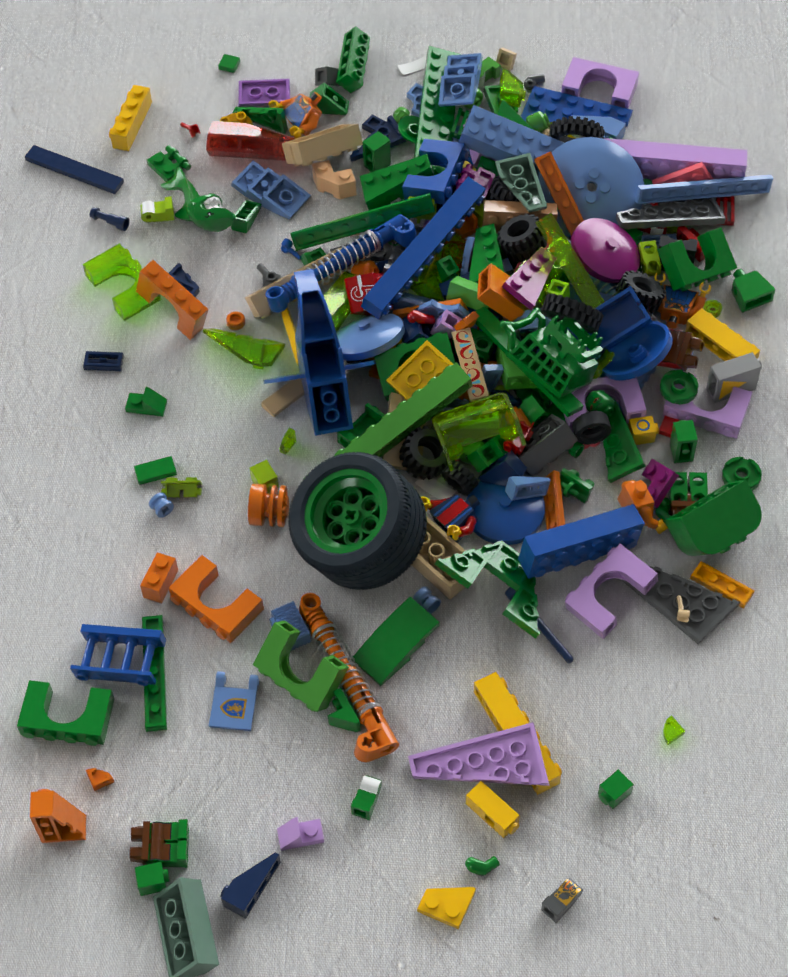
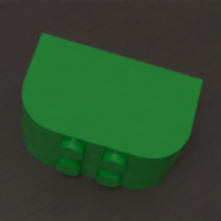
M740 480L723 485L664 520L678 548L686 555L722 554L729 551L732 544H739L747 540L746 536L754 532L760 525L762 511L747 480Z

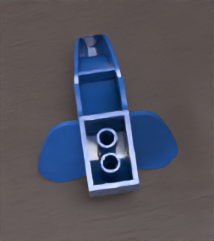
M313 269L294 272L298 299L295 342L299 373L263 380L264 384L301 379L307 410L315 436L353 429L345 370L374 365L376 362L375 360L344 365L342 348H340L335 326Z

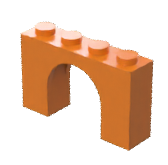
M154 260L148 263L139 273L136 292L149 304L158 295L164 296L178 313L177 329L191 340L203 329L208 308Z
M201 555L169 587L170 599L175 605L184 607L190 616H196L200 619L203 626L212 628L220 639H226L232 643L264 610L263 600L247 588L227 607L213 609L205 606L200 601V597L203 591L219 574L217 565Z

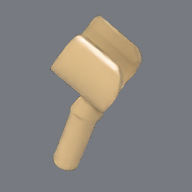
M678 595L676 597L678 603L677 620L688 623L690 610H684L682 597Z

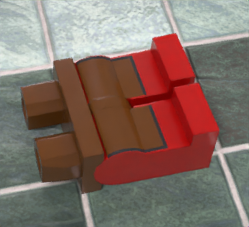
M669 329L673 337L672 346L666 357L657 366L686 371L687 368L696 369L699 359L697 356H692L693 350L699 352L703 350V340L696 338L691 332Z

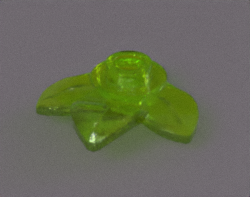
M606 349L601 357L596 360L599 364L593 376L594 379H597L602 374V369L611 362L615 354L614 352L610 353Z

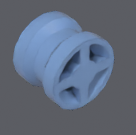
M164 493L154 495L149 501V507L155 510L159 518L167 516L174 508V504L167 500V496Z

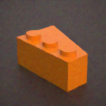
M40 789L37 792H31L30 819L42 843L86 840V815L53 790Z

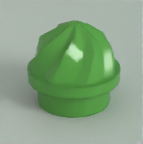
M399 107L394 111L393 118L398 124L400 119L410 115V112L404 107Z

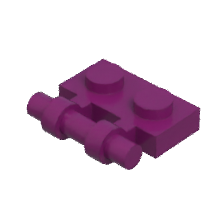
M467 164L461 171V178L456 182L455 191L469 176L486 188L483 195L486 197L496 174L479 167L478 171L472 170L473 165Z

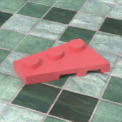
M700 162L654 179L652 183L663 184L711 180L713 177L705 165Z

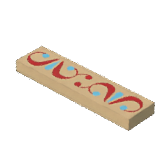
M470 328L451 332L460 367L471 378L473 384L467 390L470 403L488 399V390Z

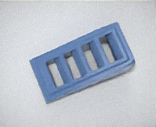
M511 476L508 478L505 492L511 501L545 496L551 480L546 477Z

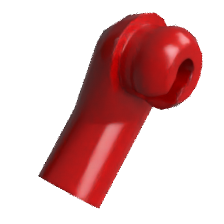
M413 310L407 315L410 323L434 324L435 322L433 315H427L417 310Z

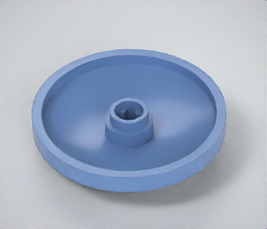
M390 313L386 316L383 315L379 320L373 315H368L348 323L337 332L340 348H342L343 360L367 359L389 350L402 339L405 327L399 316Z

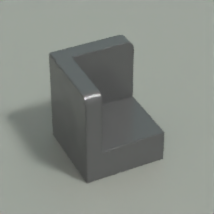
M328 66L316 68L315 86H320L323 83L340 86L336 83L338 68Z

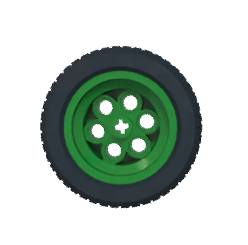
M348 452L321 462V464H318L317 467L315 466L305 476V479L303 478V481L294 493L293 500L291 501L292 504H290L288 526L290 537L297 552L310 566L335 584L345 588L368 590L391 583L398 576H401L402 573L404 574L408 567L410 568V565L416 560L415 558L418 557L425 541L427 516L419 493L391 464L372 454Z

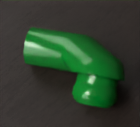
M495 856L485 862L469 857L465 865L470 872L484 876L500 866V863Z

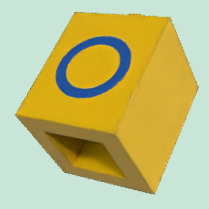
M653 416L629 419L628 427L636 445L655 442L656 434H659L658 424L654 423Z

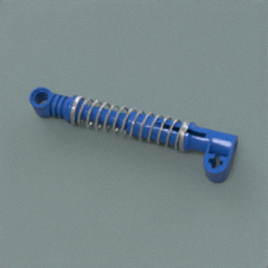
M399 214L379 227L365 231L364 236L359 235V239L354 238L352 243L348 242L347 246H342L341 250L336 249V253H330L331 259L324 256L325 263L321 260H318L319 266L312 263L317 282L322 280V284H319V286H323L324 282H329L330 278L334 279L335 274L340 275L341 271L345 272L347 267L352 268L353 264L359 263V260L364 261L365 257H370L371 253L375 254L376 251H380L383 249V245L391 240H395L403 247H408L417 236L414 223L402 214ZM294 276L291 277L289 282L281 285V287L274 286L266 291L265 295L272 312L284 311L288 307V303L297 298Z

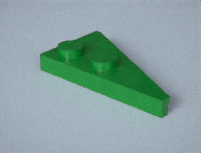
M235 107L232 112L238 113L243 111L252 122L282 134H286L288 130L283 108Z

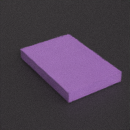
M290 79L239 81V107L269 108L268 103L271 100H276L279 104L280 101L290 99Z

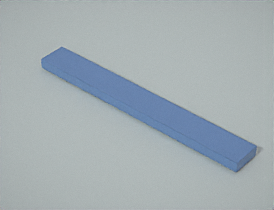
M772 175L639 185L635 201L637 204L769 193L773 177Z

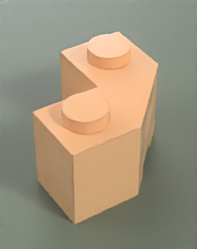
M329 160L312 164L313 179L319 192H328L337 199L357 195L356 180L351 168L333 172Z

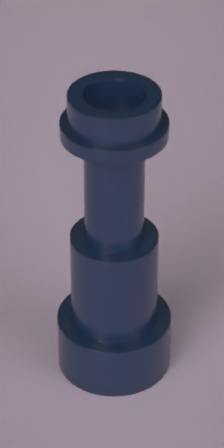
M93 207L90 210L89 215L94 220L98 218L105 220L106 223L116 226L117 229L126 231L129 227L130 219L128 217L117 216L112 213L106 214L97 207Z

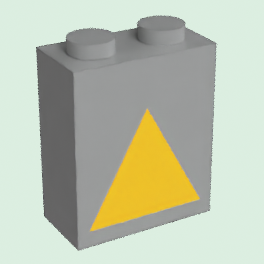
M752 352L712 365L706 390L714 403L729 399L733 387L747 391L756 390L762 369L760 360Z

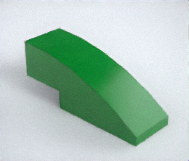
M515 423L467 456L477 472L482 471L507 453L504 450L503 444L514 429Z

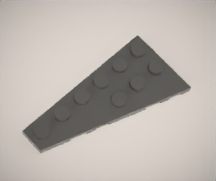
M715 198L658 202V205L652 206L647 204L643 209L632 208L617 212L616 214L618 225L626 230L674 226H714L725 224L726 220Z
M656 566L654 568L649 567L658 573V582L646 595H643L629 582L620 579L697 644L708 636L740 604L737 600L733 599L731 601L722 597V594L718 592L712 593L703 589L701 585L678 575L665 573ZM678 595L682 597L684 610H690L688 623L677 620L678 603L676 597Z

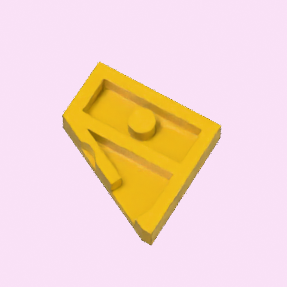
M476 888L426 889L417 912L459 930L474 897Z

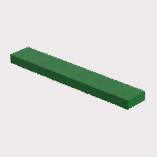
M163 615L142 617V629L162 630L164 634ZM143 645V659H144V655H145V651H146V647H147V646H144V645ZM157 647L154 650L149 670L156 679V685L148 684L144 686L146 732L167 730L164 647Z

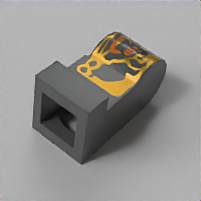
M567 878L558 889L545 898L542 902L541 910L557 923L578 900L583 889L572 879Z

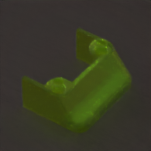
M497 393L442 412L432 419L450 472L454 471L451 460L459 459L464 452L462 447L499 434L502 439L513 440L519 437L522 446L526 445L519 419L505 393Z

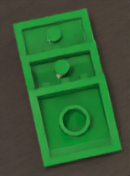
M409 597L364 642L353 656L355 659L354 663L358 664V667L378 685L382 686L410 661V656L425 643V639L440 626V622L412 597Z

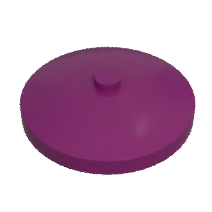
M591 218L581 222L572 234L571 248L573 255L579 265L594 278L606 283L618 284L626 271L634 270L635 273L637 272L640 265L638 247L633 238L619 225L606 219Z

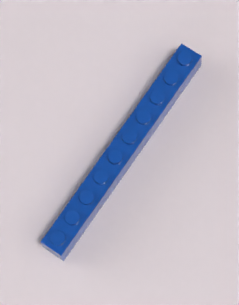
M468 176L365 295L361 307L378 320L383 315L386 316L392 309L391 305L394 302L398 303L403 296L402 292L410 289L414 282L412 280L415 277L419 278L421 276L424 266H429L432 263L435 253L439 254L445 246L444 243L446 241L449 242L453 238L454 231L461 229L465 223L464 219L472 216L475 206H480L485 199L483 195L486 188Z

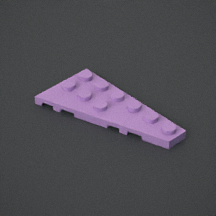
M533 722L408 756L414 779L550 786Z

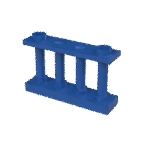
M82 624L80 632L87 641L81 666L71 665L70 667L77 679L82 681L94 679L137 683L141 686H147L148 684L156 685V679L149 670L155 648L165 647L166 638L162 630ZM106 642L107 645L101 667H90L95 643ZM118 643L127 644L121 669L109 668L115 645ZM137 645L147 646L141 671L129 670L134 649Z

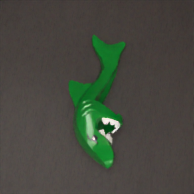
M180 167L176 169L175 175L171 180L161 184V187L166 190H179L184 194L185 203L175 213L176 218L191 221L199 228L212 232H221L234 223L236 216L230 210L222 208L221 198L214 193L199 196L193 184L187 179ZM213 199L219 202L218 206L215 205L214 208L210 206L206 209L205 207L209 202H213Z

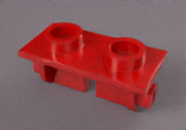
M524 421L517 422L503 444L504 450L507 452L512 450L515 455L517 453L521 454L526 446L523 442H528L534 433L531 430L534 422L531 426H528Z

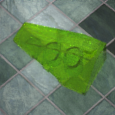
M215 328L203 329L204 334L245 363L252 364L255 369L263 370L264 367L272 366L285 348V343L263 338L262 340L253 338L250 335L239 334L236 337L235 332Z

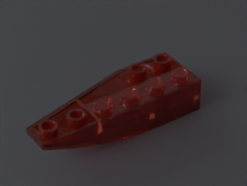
M212 121L207 134L206 151L209 156L286 161L282 143L294 140L295 138L248 123Z

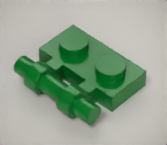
M170 145L165 148V151L168 152L164 155L160 151L146 159L147 164L165 182L174 177L178 167L184 168L187 171L191 169L188 159L181 156L179 151Z

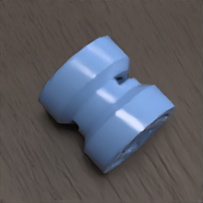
M427 586L419 589L413 596V599L430 614L435 612L441 604V600L437 596H433L432 591Z

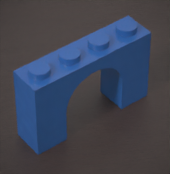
M424 139L419 149L420 156L427 154L431 165L441 166L446 169L434 176L408 174L402 186L404 199L407 200L409 196L417 197L430 193L431 198L435 200V204L444 205L448 198L452 196V189L454 185L456 186L458 175L463 169L464 162L468 159V151H466L465 143Z

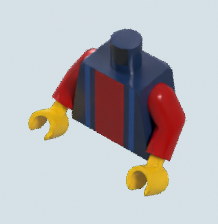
M458 495L441 500H429L427 497L421 496L425 511L430 510L429 512L434 522L455 542L458 543L464 536L473 533L478 520L473 509L480 504L474 495L466 501Z

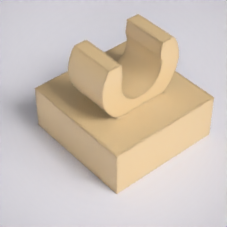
M500 48L496 62L502 68L510 71L513 69L517 53Z

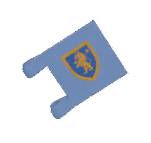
M217 672L209 727L251 731L259 687L258 675H250L249 689L225 687V672Z

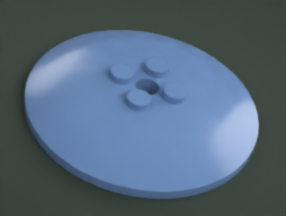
M582 137L570 140L552 152L584 221L591 218H601L618 225L616 221L617 212L632 208H642L643 204H637L635 201L638 186L644 185L642 173L633 157L619 145L602 138ZM539 172L538 179L546 203H554ZM593 183L597 189L593 192L589 191L587 184ZM557 209L556 231L571 239Z

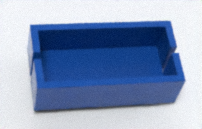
M631 286L595 308L604 315L596 339L599 337L603 338L600 344L603 350L599 355L653 322ZM567 328V330H568L577 340H579L578 337H577L569 328Z

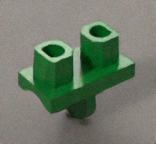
M563 468L560 472L561 488L564 490L563 496L568 498L572 495L585 504L595 483L590 479L584 481L579 478V472L575 469L567 470Z

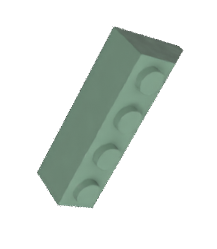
M180 877L154 895L153 901L168 976L195 977L206 974L218 966L219 960L201 879Z

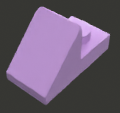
M295 817L277 828L281 851L324 843L320 819L299 823L298 817Z

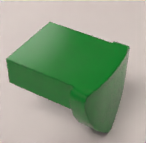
M319 247L311 252L301 254V261L305 266L323 257L326 253Z

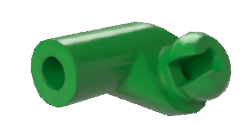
M667 497L663 499L655 511L657 517L662 519L663 522L671 517L669 514L670 500Z

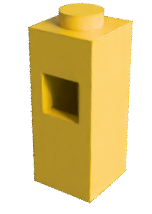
M482 781L466 794V805L503 838L508 834L512 835L519 828L520 815Z

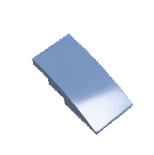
M481 53L448 56L444 76L441 77L439 107L474 103L483 57Z
M254 160L231 183L233 188L247 198L262 204V207L289 220L311 197L308 192L284 174L279 176L269 167L265 170Z

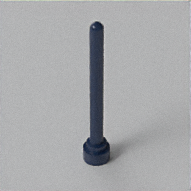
M509 587L505 591V595L511 601L516 591ZM539 617L537 619L538 629L567 663H572L574 660L573 656Z

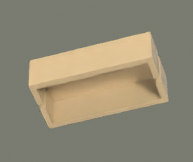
M341 124L282 143L287 164H294L296 167L313 164L312 161L316 160L318 162L327 160V156L342 155V152L346 150L347 152L357 150V146L363 145L358 124Z

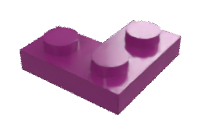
M651 459L641 475L652 481L647 489L654 500L655 508L659 507L679 475L656 460Z

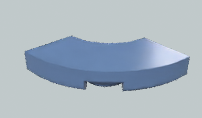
M418 83L407 92V98L414 104L411 115L419 117L423 88Z
M468 236L466 240L460 276L469 273L475 237Z
M433 299L419 305L418 311L424 314L433 315L435 320L446 309L462 319L470 314L460 304L444 305Z

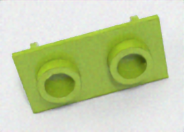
M171 477L166 478V481H161V484L165 486V488H162L161 493H164L167 498H180V490H183L184 498H198V496L202 495V488H198V485H202V482L197 480L196 477H187L184 481H178V478Z

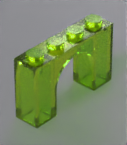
M120 243L82 264L85 276L94 287L119 275L129 276L135 280L129 289L112 298L114 310L124 321L161 300V295H158L149 304L136 292L139 273L142 268L138 260H134L127 248L124 249Z

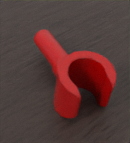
M181 122L180 126L189 130L191 137H196L195 134L197 133L201 134L197 124L188 125Z

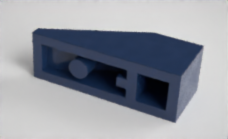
M276 852L234 878L230 885H226L220 895L223 907L246 919L280 865V855Z

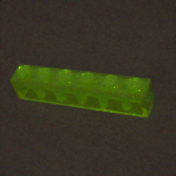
M549 213L536 221V225L581 301L586 305L592 306L594 309L603 304L605 301L553 214Z

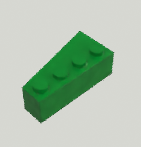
M425 154L361 175L360 181L368 209L372 210L386 206L398 198L402 199L404 194L402 186L408 174L434 176L428 155Z

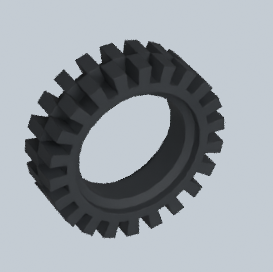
M569 116V119L566 117H562V120L556 119V122L553 121L550 125L549 132L550 137L564 143L575 139L565 135H581L604 139L605 130L603 126H600V123H595L592 119L588 121V118L585 117L582 120L578 116L576 119H573V116Z
M547 294L541 309V313L550 320L557 315L559 316L557 322L563 320L564 317L576 320L587 333L591 334L598 332L604 317L599 310L594 309L590 305L556 294Z

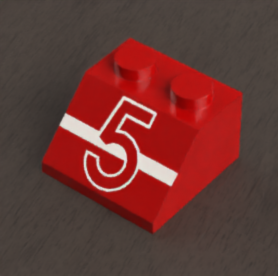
M368 273L344 279L351 314L371 315L361 307L365 295L384 274Z

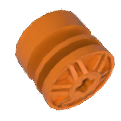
M252 483L248 501L249 525L263 526L266 517H268L271 527H274L277 518L278 527L284 528L289 512L287 486L281 485L278 494L277 485H273L269 494L266 484Z

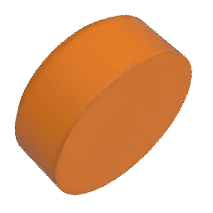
M237 311L229 313L226 317L227 326L232 330L243 328L245 325L244 315Z

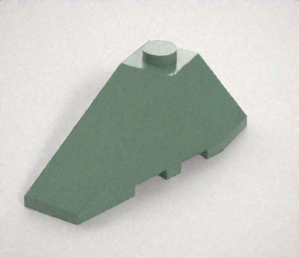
M530 153L495 161L499 177L529 213L547 208Z

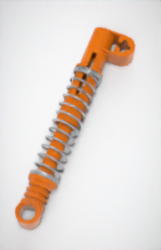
M314 593L304 594L301 597L299 613L311 629V637L314 643L320 644L318 650L323 651V657L334 655L349 666L341 681L340 688L345 690L344 694L349 697V703H352V708L356 710L355 713L360 720V724L364 725L368 731L358 737L354 749L355 757L357 760L366 763L394 752L399 747V742L383 716L381 704L377 703V698L373 696V691L369 689V684L365 683L366 678L362 676V671L358 670V664L354 663L355 659L351 657V652L347 650V645L343 644L344 640L340 637V633L336 631V626L325 615L321 607L320 597Z

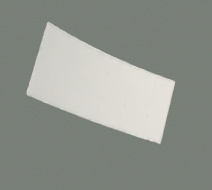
M427 55L413 62L397 66L403 75L420 71L425 68Z
M419 477L415 482L420 488L439 500L452 497L456 492L434 478L428 480L426 477L425 480H420Z

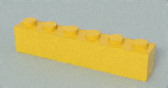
M494 672L475 681L473 692L497 731L528 724L529 718L527 714L519 709L517 698L507 690L508 686L503 677L500 678L497 672ZM536 730L550 785H531L536 794L539 795L560 784L562 771L559 765L551 760L550 751L546 745L543 746L541 744L540 736Z

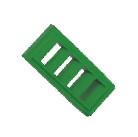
M245 200L234 214L236 217L231 225V229L246 234L256 219L262 204Z

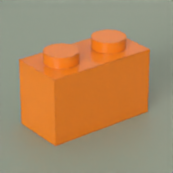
M156 553L140 585L143 598L162 604L178 572L176 558Z

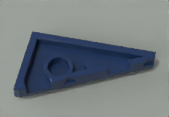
M392 115L387 117V122L384 125H379L376 131L367 137L369 138L379 131L389 138L391 142L390 148L406 142V139L399 133L398 124ZM363 145L352 152L349 158L351 162L363 158Z

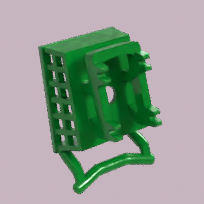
M538 307L533 308L526 318L519 321H501L500 327L508 331V353L506 357L558 399L591 384L599 364L594 358L598 357L603 350L600 346L603 338L599 337L596 339L597 332L590 336L576 320L564 317L563 320L557 322L558 315L553 317L546 326V318ZM537 317L539 320L538 330L529 333L515 347V330L532 324ZM567 328H569V329L578 337L579 340H577V339L567 330ZM538 346L540 350L535 354L533 350ZM543 353L547 355L544 361L540 358ZM528 355L533 358L529 364L524 361ZM550 360L554 362L552 367L548 365V362ZM536 362L540 364L537 370L532 367ZM558 366L561 368L559 374L555 371ZM543 369L548 371L545 377L540 374ZM564 373L568 375L566 380L563 378ZM551 375L556 378L553 384L549 381ZM559 382L563 385L561 390L556 387Z

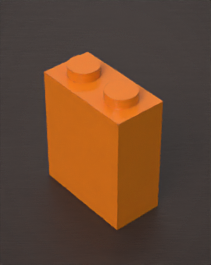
M491 263L479 273L477 299L513 322L524 314L525 305L502 288L504 282L511 276Z

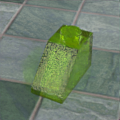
M503 68L500 77V104L503 99L510 106L520 107L521 101H524L526 96V90H523V82L510 71Z

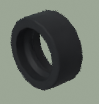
M601 411L581 414L572 423L574 435L578 439L577 442L581 444H596L611 434L609 418Z

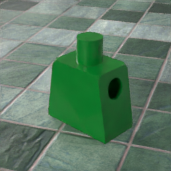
M738 269L733 273L735 279L733 280L731 290L742 313L773 301L776 289L758 271L746 274L743 269Z

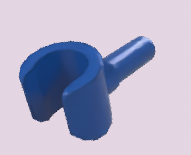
M285 238L281 243L282 252H289L298 260H301V255L291 248L293 246L292 241Z

